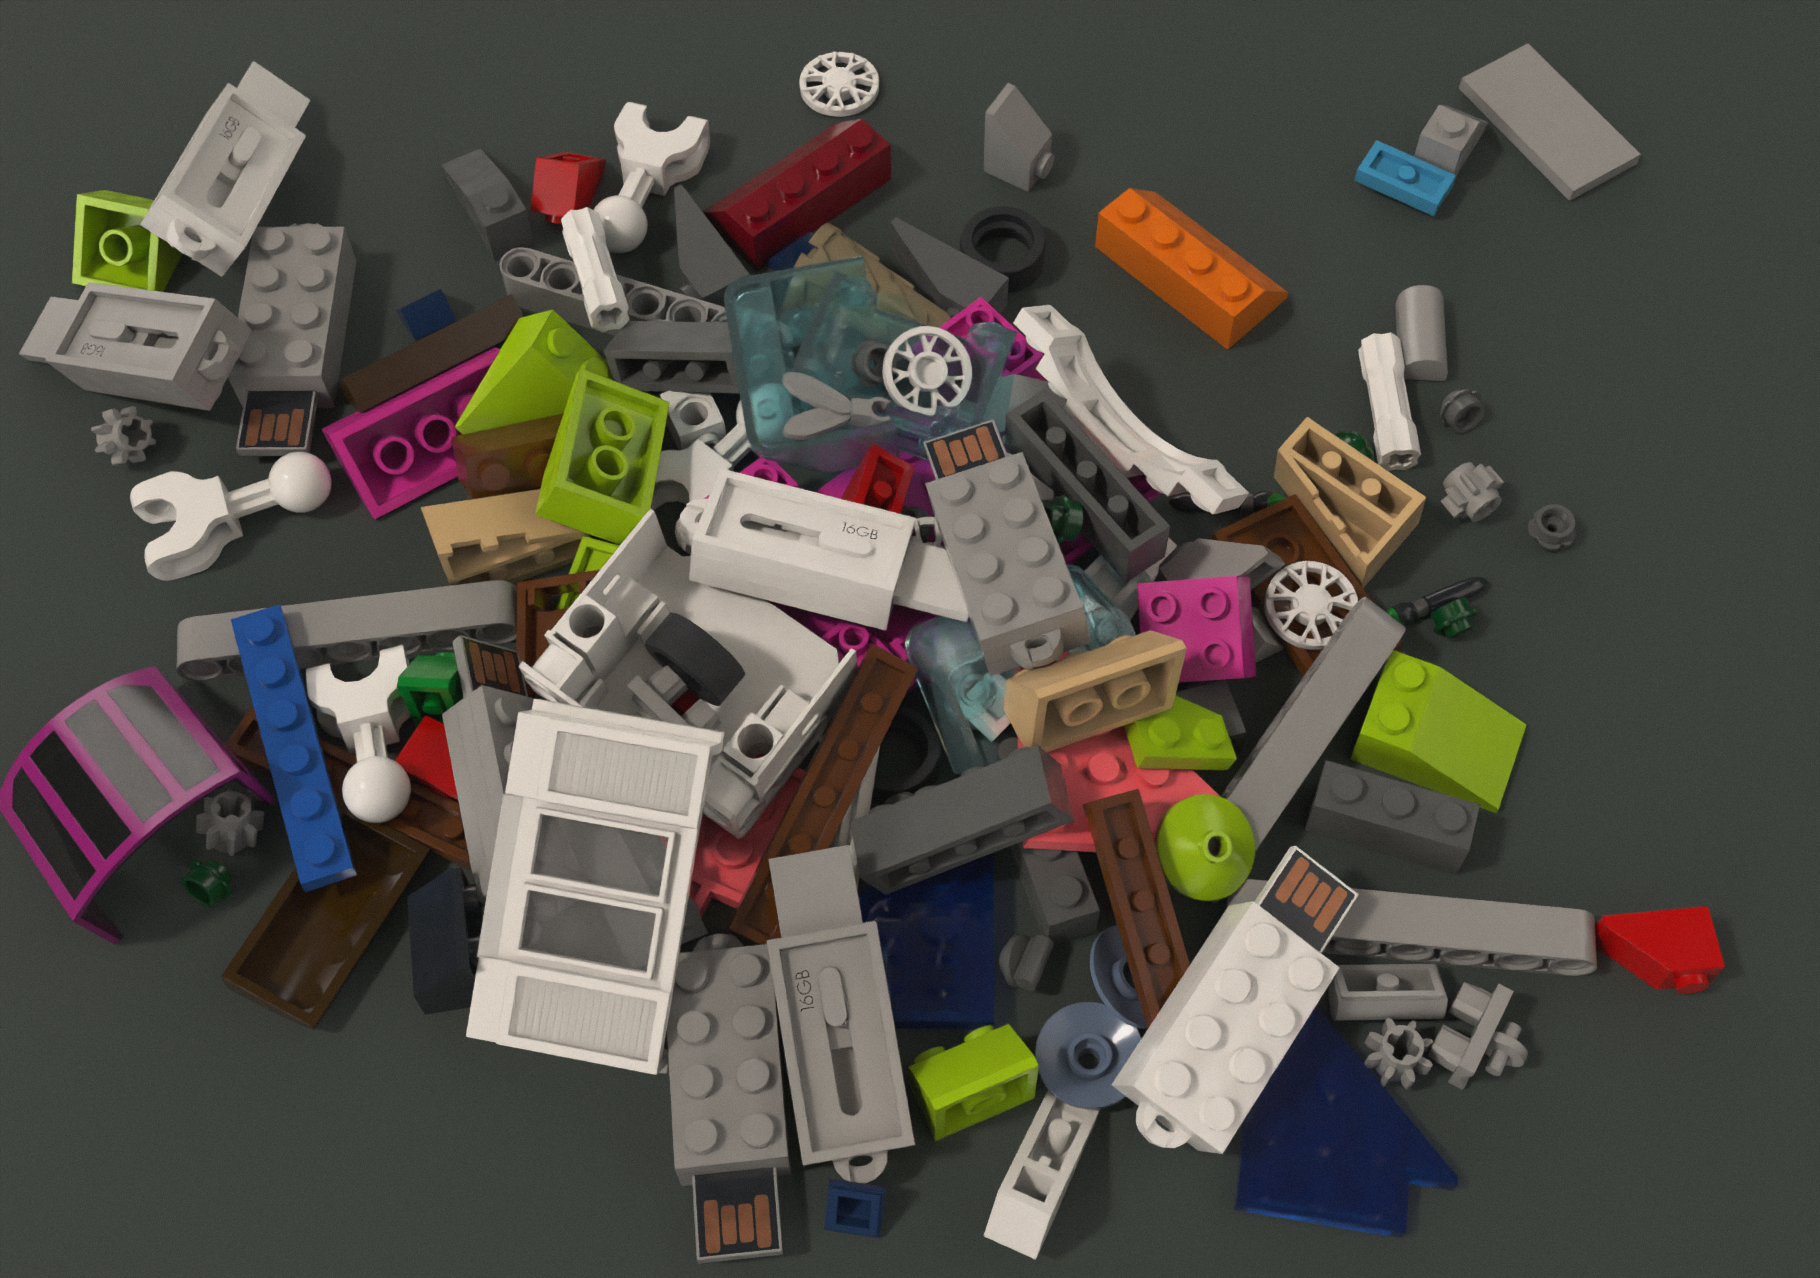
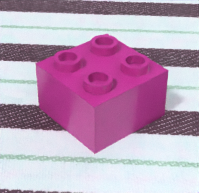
M1235 575L1137 583L1140 634L1150 630L1181 639L1187 647L1179 682L1257 677L1250 577Z

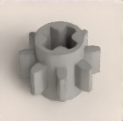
M134 406L124 408L120 413L115 408L103 411L102 416L105 423L91 427V431L96 434L98 444L95 449L96 453L104 452L111 455L112 465L124 464L128 459L132 463L146 460L143 449L147 446L155 445L157 442L151 438L150 425L153 421L151 419L144 420L136 416L137 410Z
M1467 462L1454 469L1443 481L1445 492L1448 495L1441 500V503L1454 519L1460 516L1462 520H1465L1469 517L1473 522H1477L1490 515L1500 505L1502 498L1496 489L1504 482L1490 465L1486 468L1482 464L1475 467L1472 462Z
M231 789L218 794L214 799L206 797L204 799V813L196 817V833L206 834V849L211 850L215 848L218 851L229 853L230 856H233L235 852L242 850L246 846L254 848L256 846L257 831L262 830L264 826V812L254 810V796H245L242 793L231 791Z
M1386 1018L1382 1026L1383 1036L1376 1032H1370L1364 1043L1370 1049L1375 1050V1052L1367 1057L1363 1065L1365 1068H1375L1381 1076V1086H1386L1389 1081H1401L1406 1090L1410 1089L1415 1082L1413 1071L1420 1075H1427L1433 1064L1428 1059L1422 1057V1055L1430 1049L1433 1040L1422 1039L1421 1035L1415 1030L1416 1021L1412 1020L1407 1026H1396L1391 1018ZM1394 1047L1404 1051L1402 1061L1392 1056Z

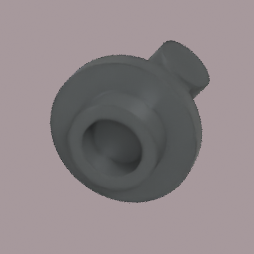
M1014 935L1007 945L1003 947L999 958L1000 970L1007 984L1012 988L1034 991L1052 952L1054 942L1043 935H1036L1034 938L1027 935Z

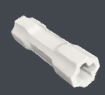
M588 207L580 210H570L561 219L562 233L569 255L574 261L584 294V305L592 328L603 333L613 329L620 330L630 320L627 312L629 306L622 285L617 280L606 245V235L599 213Z
M1391 332L1386 334L1373 333L1361 340L1362 346L1358 352L1363 379L1367 382L1375 428L1373 438L1378 465L1387 471H1405L1418 464L1417 459L1421 455L1416 425L1412 421L1403 374L1405 364L1400 338Z

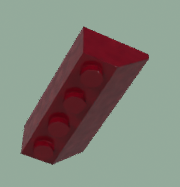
M863 119L835 123L704 210L703 213L723 240L758 271L766 265L765 259L793 239L805 233H814L821 226L830 222L892 179L891 144Z

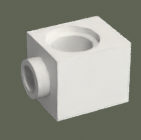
M667 391L660 394L661 399L670 402L666 424L679 451L687 449L697 439L713 449L726 436L724 420L711 393Z

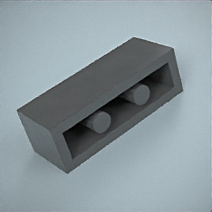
M628 321L604 349L612 380L639 391L743 393L763 364L754 325L749 322Z
M1326 760L1316 785L1304 831L1456 875L1470 851L1480 804Z

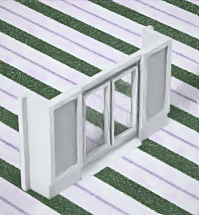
M541 699L533 700L532 710L518 712L477 957L479 958L466 1037L654 1075L658 1073L667 1074L669 1072L668 1050L664 1049L711 758L721 753L725 732Z

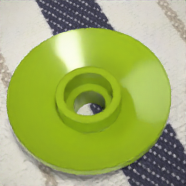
M1211 794L1186 797L1175 803L1166 812L1157 830L1155 846L1164 877L1177 892L1188 898L1200 901H1213L1225 898L1238 890L1251 872L1255 858V840L1252 828L1242 811L1225 798ZM1212 837L1216 838L1219 846L1218 854L1215 857L1208 850V842Z

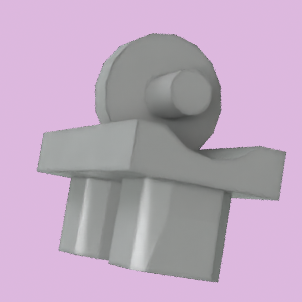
M665 666L646 681L637 675L626 685L633 693V701L654 720L716 730L721 723L718 714L702 699H699L682 716L671 707L688 689L682 679L669 666ZM636 712L632 715L637 717H643L639 712Z
M1465 982L1462 984L1448 1013L1475 1027L1468 1038L1442 1025L1427 1054L1441 1066L1452 1071L1448 1083L1463 1090L1469 1077L1475 1074L1484 1053L1490 1057L1485 1070L1494 1076H1500L1505 1065L1512 1067L1524 1065L1528 1051L1517 1041L1522 1028L1516 1023L1506 1022L1502 1033L1495 1031L1514 991L1501 984L1497 985L1493 993Z

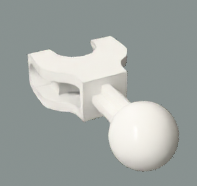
M627 102L614 124L624 185L619 195L603 199L594 208V211L599 213L609 252L626 253L634 250L642 243L647 233V218L642 207L649 193L665 196L670 186L677 182L688 180L699 173L710 147L708 120L688 116L677 129L669 132H656L650 129L645 113L647 105Z
M763 385L755 387L745 393L738 403L736 410L737 425L713 449L697 439L687 449L661 451L651 509L654 510L666 502L679 501L687 505L692 500L707 497L711 493L720 468L734 472L733 467L757 444L769 446L786 439L787 437L783 434L784 426L791 417L796 415L794 403L788 394L774 386ZM679 518L675 527L677 543L684 551L691 554L692 546L684 542L679 534Z
M292 452L282 456L275 462L268 479L230 492L219 476L200 480L193 478L189 474L175 471L164 473L137 484L131 491L130 500L133 511L141 519L151 524L176 521L169 532L147 544L144 558L148 573L157 579L170 581L208 569L220 556L223 547L228 542L243 536L239 521L240 517L278 504L284 509L296 513L312 511L320 507L329 496L331 475L325 463L317 456L307 452Z
M403 645L379 651L378 667L370 676L359 681L344 682L335 678L331 671L330 663L306 669L308 698L311 705L317 709V718L321 728L331 736L342 738L349 753H356L357 763L350 768L343 781L342 794L344 802L353 815L370 823H382L398 816L408 804L411 794V784L406 771L396 761L388 758L386 747L388 744L400 742L399 728L404 721L411 717L397 688L399 675L410 664Z

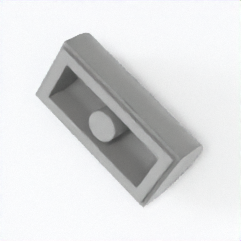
M1417 285L1409 287L1399 294L1395 304L1397 337L1400 338L1405 364L1404 379L1445 381L1448 374L1443 294L1433 286Z
M1437 964L1337 965L1340 968L1328 986L1329 1009L1334 1021L1386 1020V1018H1391L1392 1020L1443 1019L1446 1014L1448 998Z

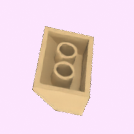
M1150 630L1135 636L1124 635L1118 637L1108 645L1088 652H1073L1059 662L1038 669L1033 667V670L1024 669L1007 679L1003 710L1023 747H1035L1038 745L1045 752L1053 751L1172 709L1187 647L1181 639Z

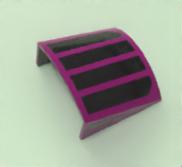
M155 666L125 674L96 687L52 718L30 740L10 768L0 790V811L71 920L116 945L123 938V935L94 902V899L119 868L146 841L186 809L233 781L266 806H270L276 799L162 672Z

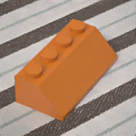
M1129 188L1098 213L1095 247L1227 350L1288 298L1289 292L1156 192Z

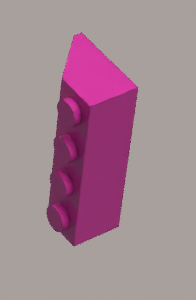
M492 346L363 412L357 411L321 429L342 469L374 520L458 477L452 437L463 434L455 428V425L498 355L499 348Z

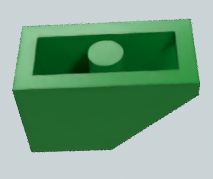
M441 652L435 656L418 655L398 677L397 688L416 728L425 715L443 723L442 714L464 699L454 653Z

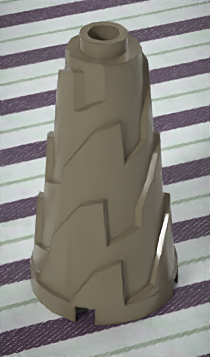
M830 223L821 226L808 243L814 245L815 248L808 255L801 253L788 279L783 297L786 300V305L799 312L810 314L840 329L846 327L878 343L887 342L892 344L896 338L912 328L920 326L939 328L951 319L950 314L913 290L914 285L878 262L880 260L878 256L845 235L840 228ZM919 336L907 339L908 342L921 341Z

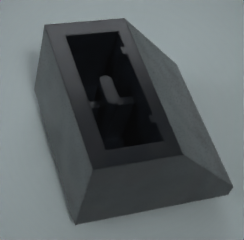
M454 867L448 869L407 897L413 992L415 1000L425 1015L471 1007L485 904L477 901V884L470 885L462 867Z

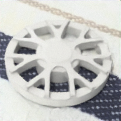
M833 52L819 55L804 67L800 75V93L804 102L816 112L828 116L844 117L860 113L872 105L879 92V76L875 67L867 59L854 53ZM836 63H848L845 68L836 67ZM822 66H825L829 70L823 73L818 71L817 69H819ZM860 68L866 72L860 75L853 73ZM807 82H822V85L813 87L806 86ZM856 84L866 85L872 88L870 92H867L856 88ZM823 94L830 99L827 104L818 101ZM853 97L855 103L844 106L842 101Z
M920 326L904 332L890 345L883 361V380L889 395L898 406L917 416L934 417L949 412L961 403L971 385L972 366L965 347L954 335L941 328ZM925 335L933 336L930 343ZM915 336L920 337L924 352L919 353L917 356L912 353L907 339ZM937 338L950 345L943 358L939 354L932 352ZM901 344L903 345L905 351L898 349ZM953 349L957 353V357H951L950 354ZM895 354L910 362L907 371L892 367ZM960 361L963 375L947 376L948 368L946 363ZM892 374H896L897 378L893 380ZM908 378L914 388L903 397L895 384L902 379ZM955 381H962L961 387L956 385ZM943 383L947 384L957 393L949 403L937 390ZM919 391L930 392L931 408L918 406ZM912 398V403H910L907 399ZM937 401H939L943 406L937 407Z
M1302 561L1286 566L1273 577L1265 594L1264 608L1269 624L1283 640L1299 648L1320 650L1324 648L1331 636L1321 639L1316 626L1326 621L1332 633H1334L1337 629L1336 625H1340L1343 619L1330 613L1332 606L1350 611L1358 602V598L1350 581L1337 569L1320 562ZM1306 572L1321 574L1320 586L1308 584ZM1290 576L1300 588L1296 592H1292L1280 582ZM1333 583H1337L1344 593L1331 597L1326 588ZM1275 589L1281 592V594H1274ZM1274 601H1291V611L1276 613ZM1285 618L1287 622L1283 625L1279 619ZM1294 619L1307 626L1302 637L1287 629ZM1311 633L1314 639L1306 638L1307 634Z

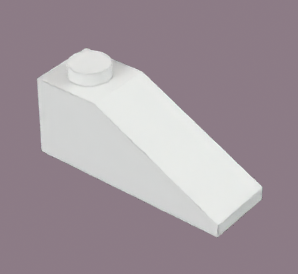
M1049 1090L1047 1091L998 1190L984 1237L1036 1260L1101 1109L1087 1110L1076 1108L1062 1102Z

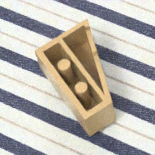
M1306 417L1277 451L1274 478L1289 497L1296 494L1359 584L1364 588L1419 524L1426 497L1309 417Z
M540 489L421 507L450 586L502 580L514 584L573 563L582 537L590 538V536L585 532L536 516L535 512Z

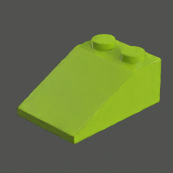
M553 309L521 317L500 349L455 428L464 435L562 414L565 411L576 374L580 368L612 380L607 360Z
M580 368L576 374L543 475L535 515L621 545L651 508L670 402Z
M1393 650L1387 658L1350 760L1436 792L1480 804V808L1497 814L1527 724L1443 668Z

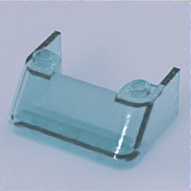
M863 255L741 277L733 281L726 289L724 304L746 434L752 451L759 457L819 473H831L858 468L873 443L900 458L895 421L842 431L837 428L805 440L787 438L783 434L784 426L790 418L804 412L802 400L792 395L782 381L785 373L797 372L793 347L812 343L823 334L826 326L824 306L869 298Z
M1067 565L1086 619L1091 644L1084 645L1085 648L1091 651L1108 645L1118 637L1124 635L1135 636L1136 634L1129 618L1083 569L1074 565ZM938 615L917 624L910 630L905 641V651L910 664L919 668L915 677L953 773L962 774L967 769L973 767H986L968 720L984 714L992 707L997 695V686L994 677L990 676L970 617H968L967 622Z

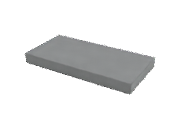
M1529 43L1461 78L1459 89L1569 201L1638 163L1641 154Z

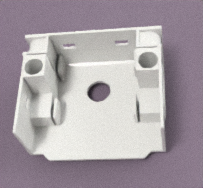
M650 508L551 631L548 630L544 634L549 647L532 668L523 661L518 667L533 691L547 701L626 715H633L639 712L644 718L652 719L633 701V693L626 686L637 675L646 681L663 668L645 648L646 640L671 612L680 614L706 631L740 663L745 671V676L720 706L706 702L720 718L721 723L716 730L725 733L721 753L711 758L703 814L737 839H740L752 828L817 743L820 736H822L858 669L856 651L851 648L839 663L836 648L767 600L690 581L691 556L682 557L666 545L655 511ZM759 754H767L764 757L753 759L755 756Z

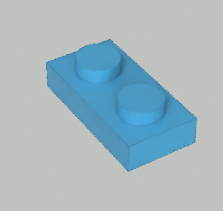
M1376 140L1358 167L1354 181L1435 216L1451 191L1456 175Z

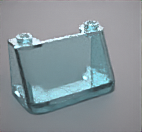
M835 271L795 357L794 372L814 377L846 396L850 402L852 398H886L891 401L887 412L884 415L878 412L873 413L879 417L889 416L892 418L887 430L883 432H874L867 427L848 425V423L837 428V430L928 460L923 442L988 421L1014 347L1016 331L1004 328L996 322L988 321L972 325L966 338L954 335L963 344L969 355L972 366L971 385L967 395L957 406L947 407L937 401V409L934 416L931 417L898 406L889 395L885 384H877L874 388L863 386L858 381V375L852 372L850 364L852 354L858 351V345L863 341L874 340L876 343H883L890 347L893 341L904 332L926 325L877 309L878 295L867 280ZM925 335L930 343L933 336ZM919 336L907 339L910 349L915 356L924 352ZM937 338L932 352L939 354L943 358L950 345ZM901 344L898 349L905 351L903 345ZM953 349L950 355L951 357H957L958 355ZM895 354L897 360L896 369L907 371L910 362ZM870 360L869 366L872 369L874 368V361ZM960 361L946 363L948 368L947 376L963 375ZM896 374L893 375V380L897 378ZM908 378L902 379L895 384L903 397L914 388ZM955 381V384L961 387L962 381ZM945 383L937 388L938 392L948 403L957 395ZM919 391V407L931 408L930 392ZM792 395V405L799 414L815 409L812 405ZM912 398L907 399L910 403H912Z

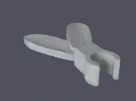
M787 372L783 375L782 381L787 390L795 397L815 407V409L802 412L790 418L783 429V434L787 438L798 440L813 438L835 430L846 423L852 426L867 427L874 432H883L887 430L892 418L889 416L879 417L873 413L878 412L884 415L887 412L891 401L886 398H852L850 402L846 396L814 377L798 372Z

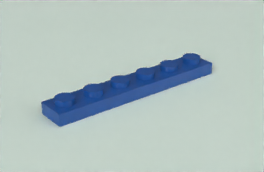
M279 604L233 618L231 623L300 884L304 891L308 892L356 876L355 865L285 613Z

